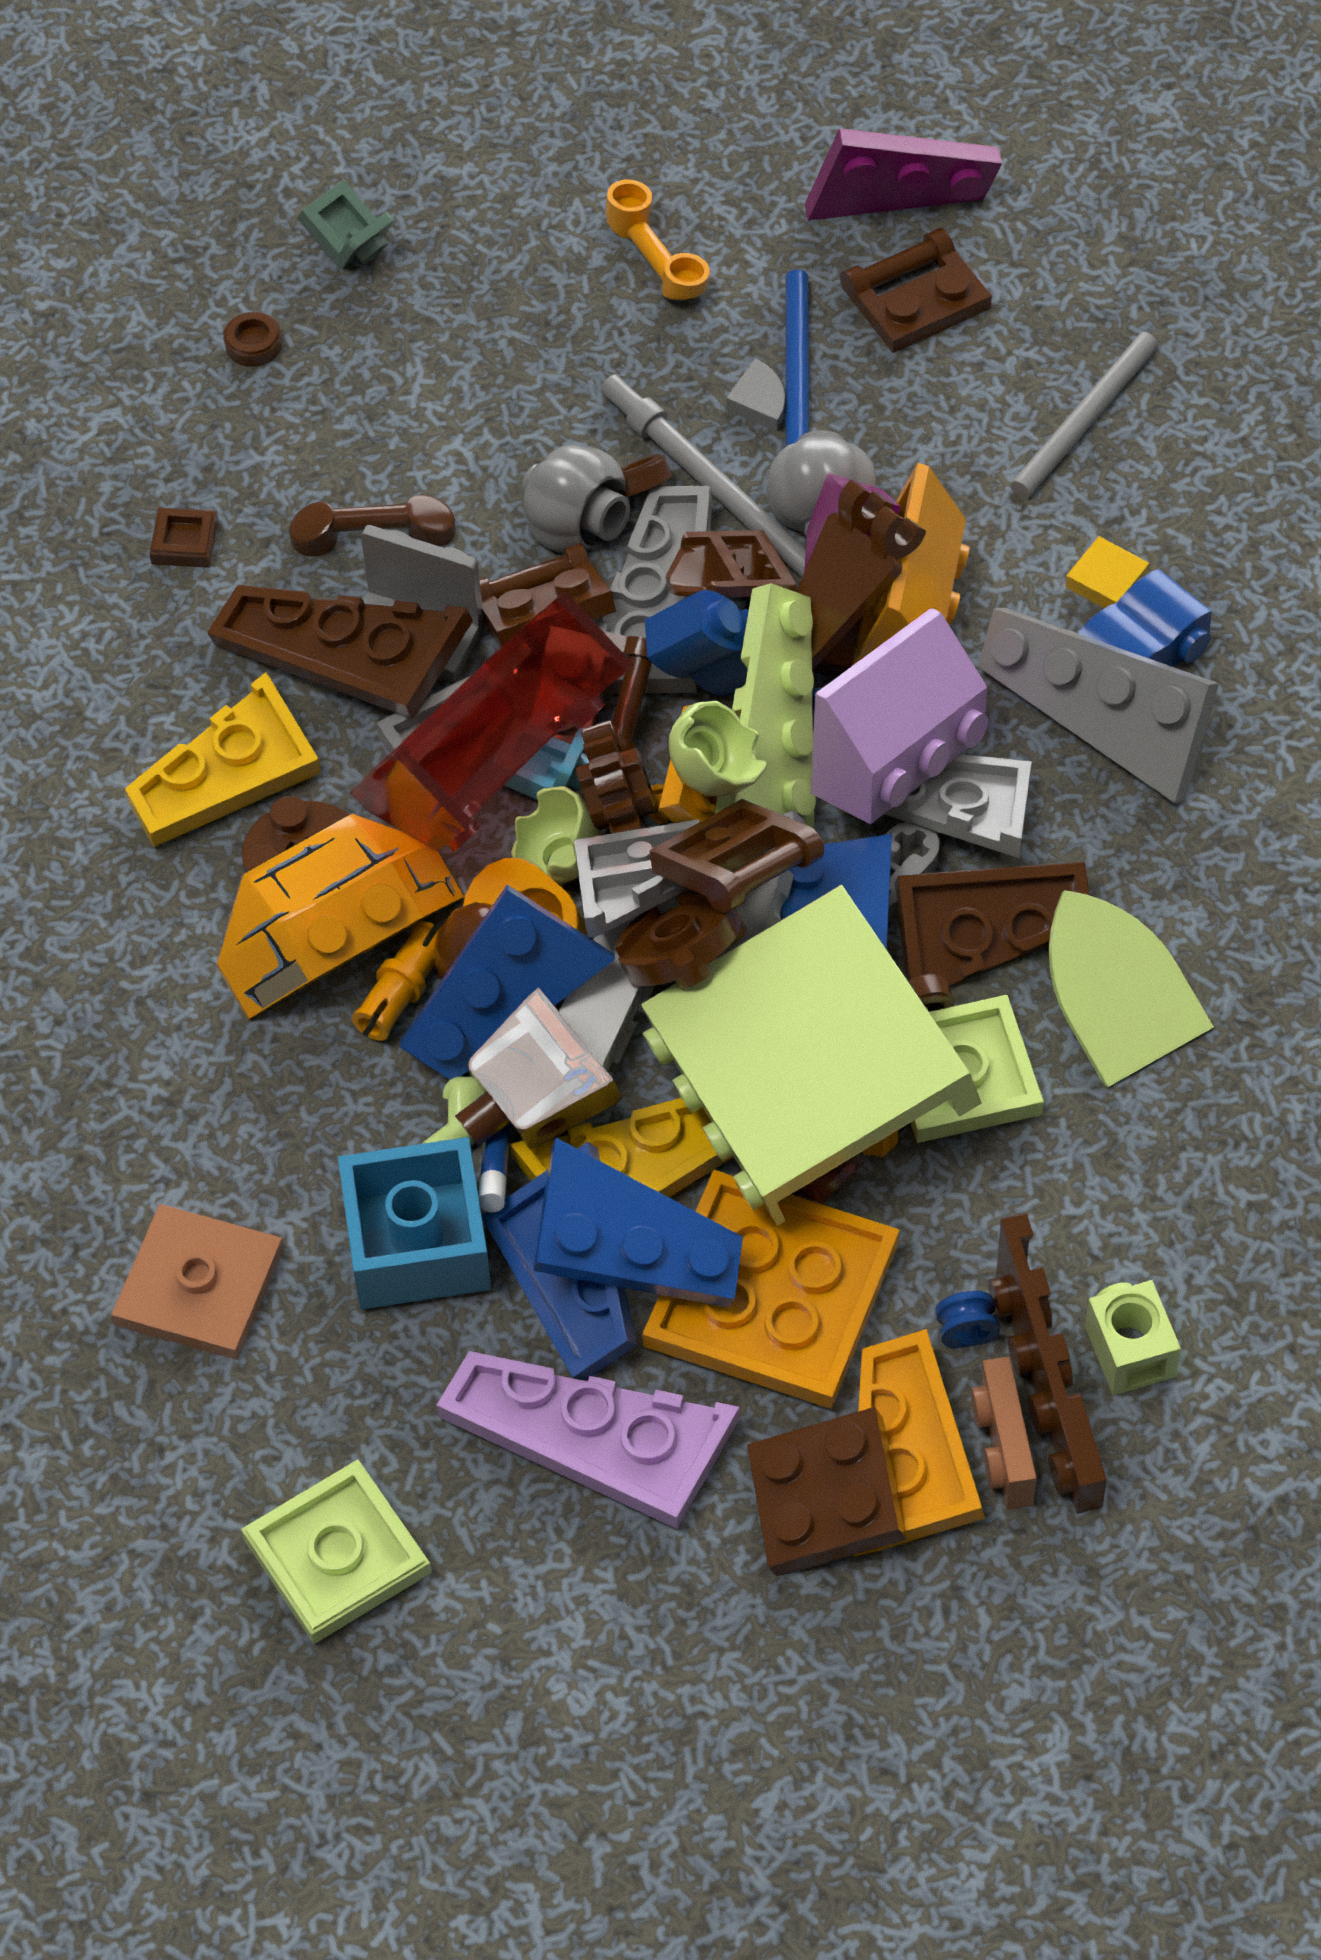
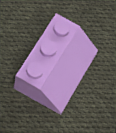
M930 608L815 693L811 794L869 824L873 823L892 807L902 804L911 792L929 778L938 776L947 764L965 750L975 747L982 740L987 730L988 717L985 715L987 686L941 612Z

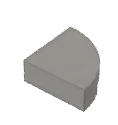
M754 359L727 396V411L778 432L784 419V388L777 374L768 365Z

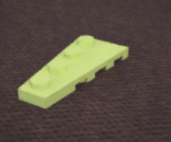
M772 583L752 588L741 660L748 668L746 684L741 688L735 689L732 710L740 717L742 725L759 733V739L755 747V757L757 760L765 761L767 768L760 778L748 788L732 795L718 796L715 813L740 799H745L781 815L794 810L805 820L806 825L814 829L816 798L815 795L811 794L814 734L812 712L814 677L812 673L811 645L813 617L811 613V597Z

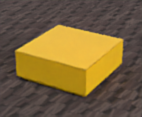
M1098 536L1066 575L1065 588L1106 608L1117 603L1132 585L1149 573L1150 563Z

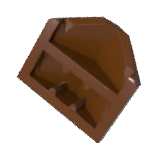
M764 530L685 532L681 540L680 549L666 574L670 593L689 597L701 590H710L725 596L731 601H750L752 588L772 583L796 592L797 587L796 582Z

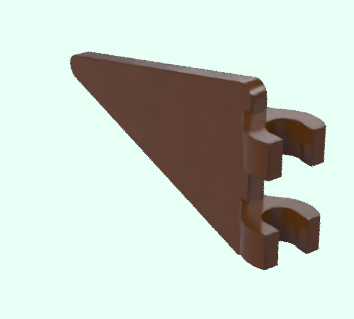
M850 480L844 486L839 495L838 513L832 512L827 516L796 591L811 597V613L813 617V627L811 630L812 671L897 579L903 568L902 563L898 559L916 550L926 534V530L908 517L903 519L891 510L893 504L875 491L870 493L853 480ZM870 530H871V538L866 534V532H868V531H870Z

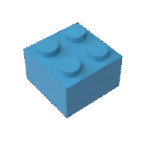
M469 1137L338 1156L352 1266L360 1310L492 1290Z

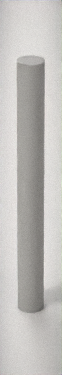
M1141 332L1011 482L1010 487L1013 492L1026 499L1030 498L1156 351L1158 342L1151 334Z

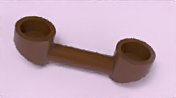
M420 494L412 496L407 501V504L333 509L327 502L311 503L295 515L289 527L291 545L298 553L315 557L324 555L333 549L338 539L337 532L362 531L367 525L381 529L408 527L411 538L439 547L452 540L455 535L456 525L454 524V514L447 504L436 497Z

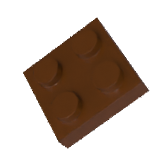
M876 1407L747 1444L767 1564L776 1576L786 1575L907 1540L884 1419Z

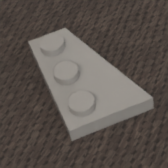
M960 754L947 764L938 776L929 778L911 792L902 804L892 807L884 814L1020 858L1032 761Z

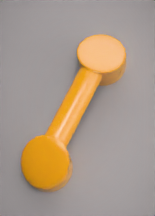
M620 180L613 183L607 192L605 212L607 222L617 235L622 238L631 239L662 279L661 294L673 300H686L703 294L707 290L710 274L707 262L701 257L690 253H679L672 256L649 227L652 205L650 189L643 183L635 180Z

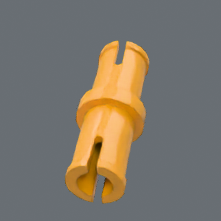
M427 921L415 923L411 933L394 958L386 959L376 972L377 983L362 1005L352 1015V1022L358 1031L363 1033L374 1015L377 1014L379 1018L368 1037L373 1040L384 1041L390 1035L392 1027L409 1002H416L420 999L426 990L425 978L435 965L434 948L438 931L428 946H423L434 924Z

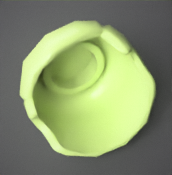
M718 701L700 702L687 707L671 729L669 735V754L681 782L706 797L727 796L740 792L753 785L767 768L765 761L757 760L755 757V747L759 739V733L742 725L736 713Z
M565 786L543 788L538 791L536 795L538 800L536 811L529 816H518L516 818V841L513 844L511 855L512 858H522L536 865L558 885L562 886L579 877L574 840L601 836L600 829L594 827L587 803L581 796Z

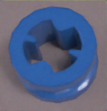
M966 1291L948 1296L940 1301L935 1308L937 1321L943 1325L940 1329L941 1342L946 1347L956 1349L987 1344L994 1340L1000 1333L999 1320L992 1315L995 1312L994 1298L989 1293L983 1291Z

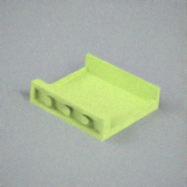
M843 885L838 886L711 962L712 971L710 975L700 983L687 988H680L677 984H674L641 1004L652 1025L650 1029L642 1034L661 1066L673 1060L681 1075L673 1079L672 1082L692 1114L701 1108L704 1109L711 1123L702 1129L722 1162L732 1156L735 1158L742 1171L734 1175L733 1179L753 1211L764 1205L777 1226L786 1221L777 1202L947 1100L959 1117L982 1104L969 1070Z

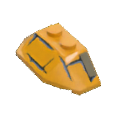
M351 814L242 875L216 967L243 1013L250 1019L409 929L418 921H423L462 899L464 895L433 842Z

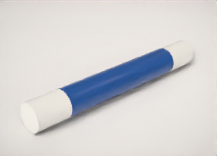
M510 1124L483 1143L478 1198L480 1208L486 1212H498L505 1204Z

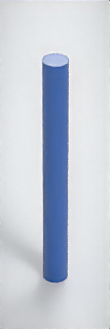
M802 270L789 271L785 277L786 446L796 443L800 436L809 432L808 274Z

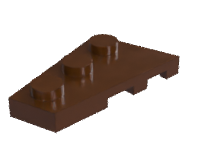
M1085 861L899 875L895 881L906 979L909 980L926 974H937L944 977L948 986L951 987L1049 946L1053 917L1062 892L1066 890L1089 895Z

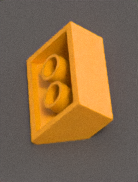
M917 463L896 500L901 506L898 515L903 519L906 517L912 519L925 529V537L916 550L898 559L903 566L901 574L861 617L852 666L930 608L941 612L949 626L956 615L960 593L952 591L954 579L958 580L961 577L969 555V546L962 544L966 518L927 465Z

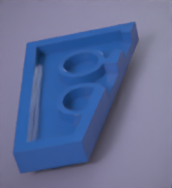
M587 1142L578 1148V1150L600 1161L598 1148ZM546 1170L507 1197L504 1207L500 1211L486 1212L481 1217L572 1378L586 1381L589 1379V1376L595 1375L636 1347L637 1344L625 1288L533 1271L548 1170Z

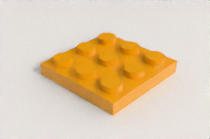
M713 1169L695 1212L743 1237L735 1300L730 1308L659 1295L642 1334L643 1347L832 1409L899 1244L900 1229L794 1195H789L777 1202L786 1220L777 1226L764 1205L754 1211L751 1209L732 1175Z

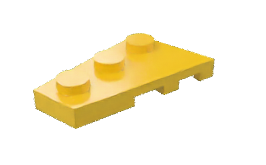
M267 672L250 684L251 693L233 708L225 705L209 718L211 726L189 744L179 743L125 788L128 804L153 847L321 773L319 758Z

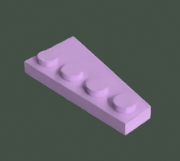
M471 1351L466 1355L436 1405L439 1418L676 1529L681 1524L740 1420V1407L716 1402L713 1408L684 1402L683 1395L655 1390L654 1395L617 1388L616 1381L592 1376H589L588 1381L554 1375L553 1368Z

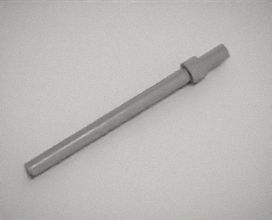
M618 375L608 377L602 384L601 392L627 415V424L644 440L650 437L702 486H710L711 494L749 530H764L781 560L802 578L806 549L668 422V414L649 397H640Z

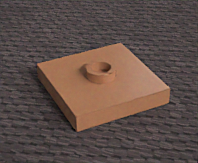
M159 1204L111 1313L113 1324L238 1360L284 1250L283 1239L271 1234Z

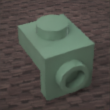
M344 179L304 208L297 218L332 261L341 269L357 258L365 265L380 254L389 244L385 239V235L395 221L388 212L376 218Z

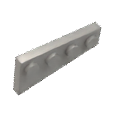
M710 486L650 488L627 545L629 554L622 571L616 573L610 588L616 612L603 616L602 620L598 619L594 629L624 636L646 638L645 619L687 598L670 593L666 574L680 549L681 540L685 532L710 531L712 512ZM613 658L605 694H620L628 659ZM654 664L651 665L645 693L698 692V684L690 676L686 678L674 677L661 671Z

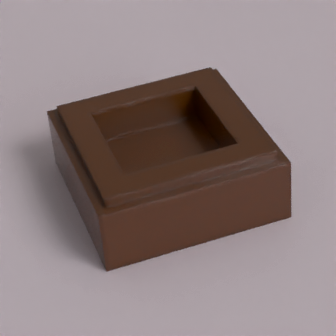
M158 507L149 553L151 564L210 568L219 522L217 511Z

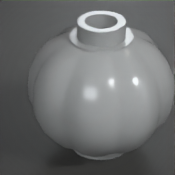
M818 430L803 434L796 443L786 446L777 454L768 471L767 497L772 513L786 528L804 533L805 540L807 538V528L827 472L876 487V472L870 458L855 444L846 442L840 434L832 431Z
M576 444L561 446L550 452L542 462L533 465L523 479L522 491L524 494L523 508L528 528L536 541L550 550L563 553L564 548L577 543H581L585 551L596 550L603 544L582 539L580 529L607 541L616 538L626 526L630 514L629 496L625 497L619 494V490L626 492V481L618 462L613 456L600 449Z

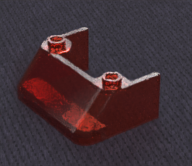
M564 590L493 653L349 793L366 811L435 852L444 845H447L455 852L481 827L474 819V816L482 809L481 807L567 724L571 722L579 730L606 705L598 695L624 675L634 664Z

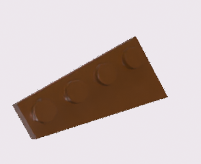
M237 585L207 633L215 646L414 719L472 624L473 619L466 607L446 606L445 611L421 609L419 603L395 600L393 606L365 604L362 597L339 595L337 600L311 598L309 592Z
M1026 1212L1001 1219L996 1278L988 1280L989 1294L994 1298L997 1318L1008 1316L1014 1332V1336L1008 1337L1009 1354L1014 1370L1018 1376L1029 1375L1035 1393L1028 1395V1406L1034 1428L1038 1435L1049 1433L1055 1453L1049 1454L1048 1461L1056 1491L1059 1495L1070 1493L1076 1514L1103 1507L1107 1479L1082 1396L1079 1393L1067 1396L1065 1388L1073 1386L1070 1355L1063 1333L1049 1336L1048 1329L1052 1328V1314L1048 1298L1051 1292L1044 1268L1030 1270L1027 1262L1029 1239L1033 1238V1232Z

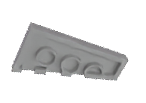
M1007 608L993 609L978 667L1172 802H1182L1188 792L1219 683Z

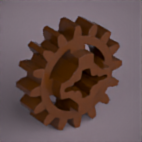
M611 720L582 729L583 747L589 763L576 767V772L594 827L600 830L610 827L611 834L649 828L645 815L658 812V806L639 749L633 748L624 751L621 739L618 738L616 728L612 725Z

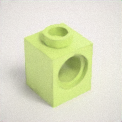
M1152 1280L1133 1286L1130 1283L1113 1284L1101 1290L1095 1297L1089 1298L1085 1328L1113 1396L1177 1376L1181 1347ZM1122 1328H1133L1140 1331L1144 1336L1129 1339L1119 1335L1116 1331Z

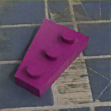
M839 128L804 204L807 219L810 221L984 200L1002 165L999 147Z

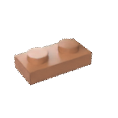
M1010 1357L983 1360L981 1386L971 1388V1403L977 1428L989 1427L993 1447L984 1448V1464L990 1489L1002 1488L1006 1510L1034 1506L1036 1474Z

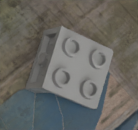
M367 525L361 534L368 594L364 599L365 604L393 606L396 600L419 603L421 609L445 611L446 606L466 607L473 622L439 676V679L454 684L457 683L485 630L478 561L474 557L468 556L461 550L453 547L442 548L411 538L406 533L398 530H385Z

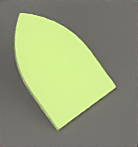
M1066 890L1062 892L1055 909L1050 931L1049 964L1052 984L1067 1023L1099 1078L1107 1088L1214 1028L1176 961L1165 945L1149 928L1123 909L1102 899Z

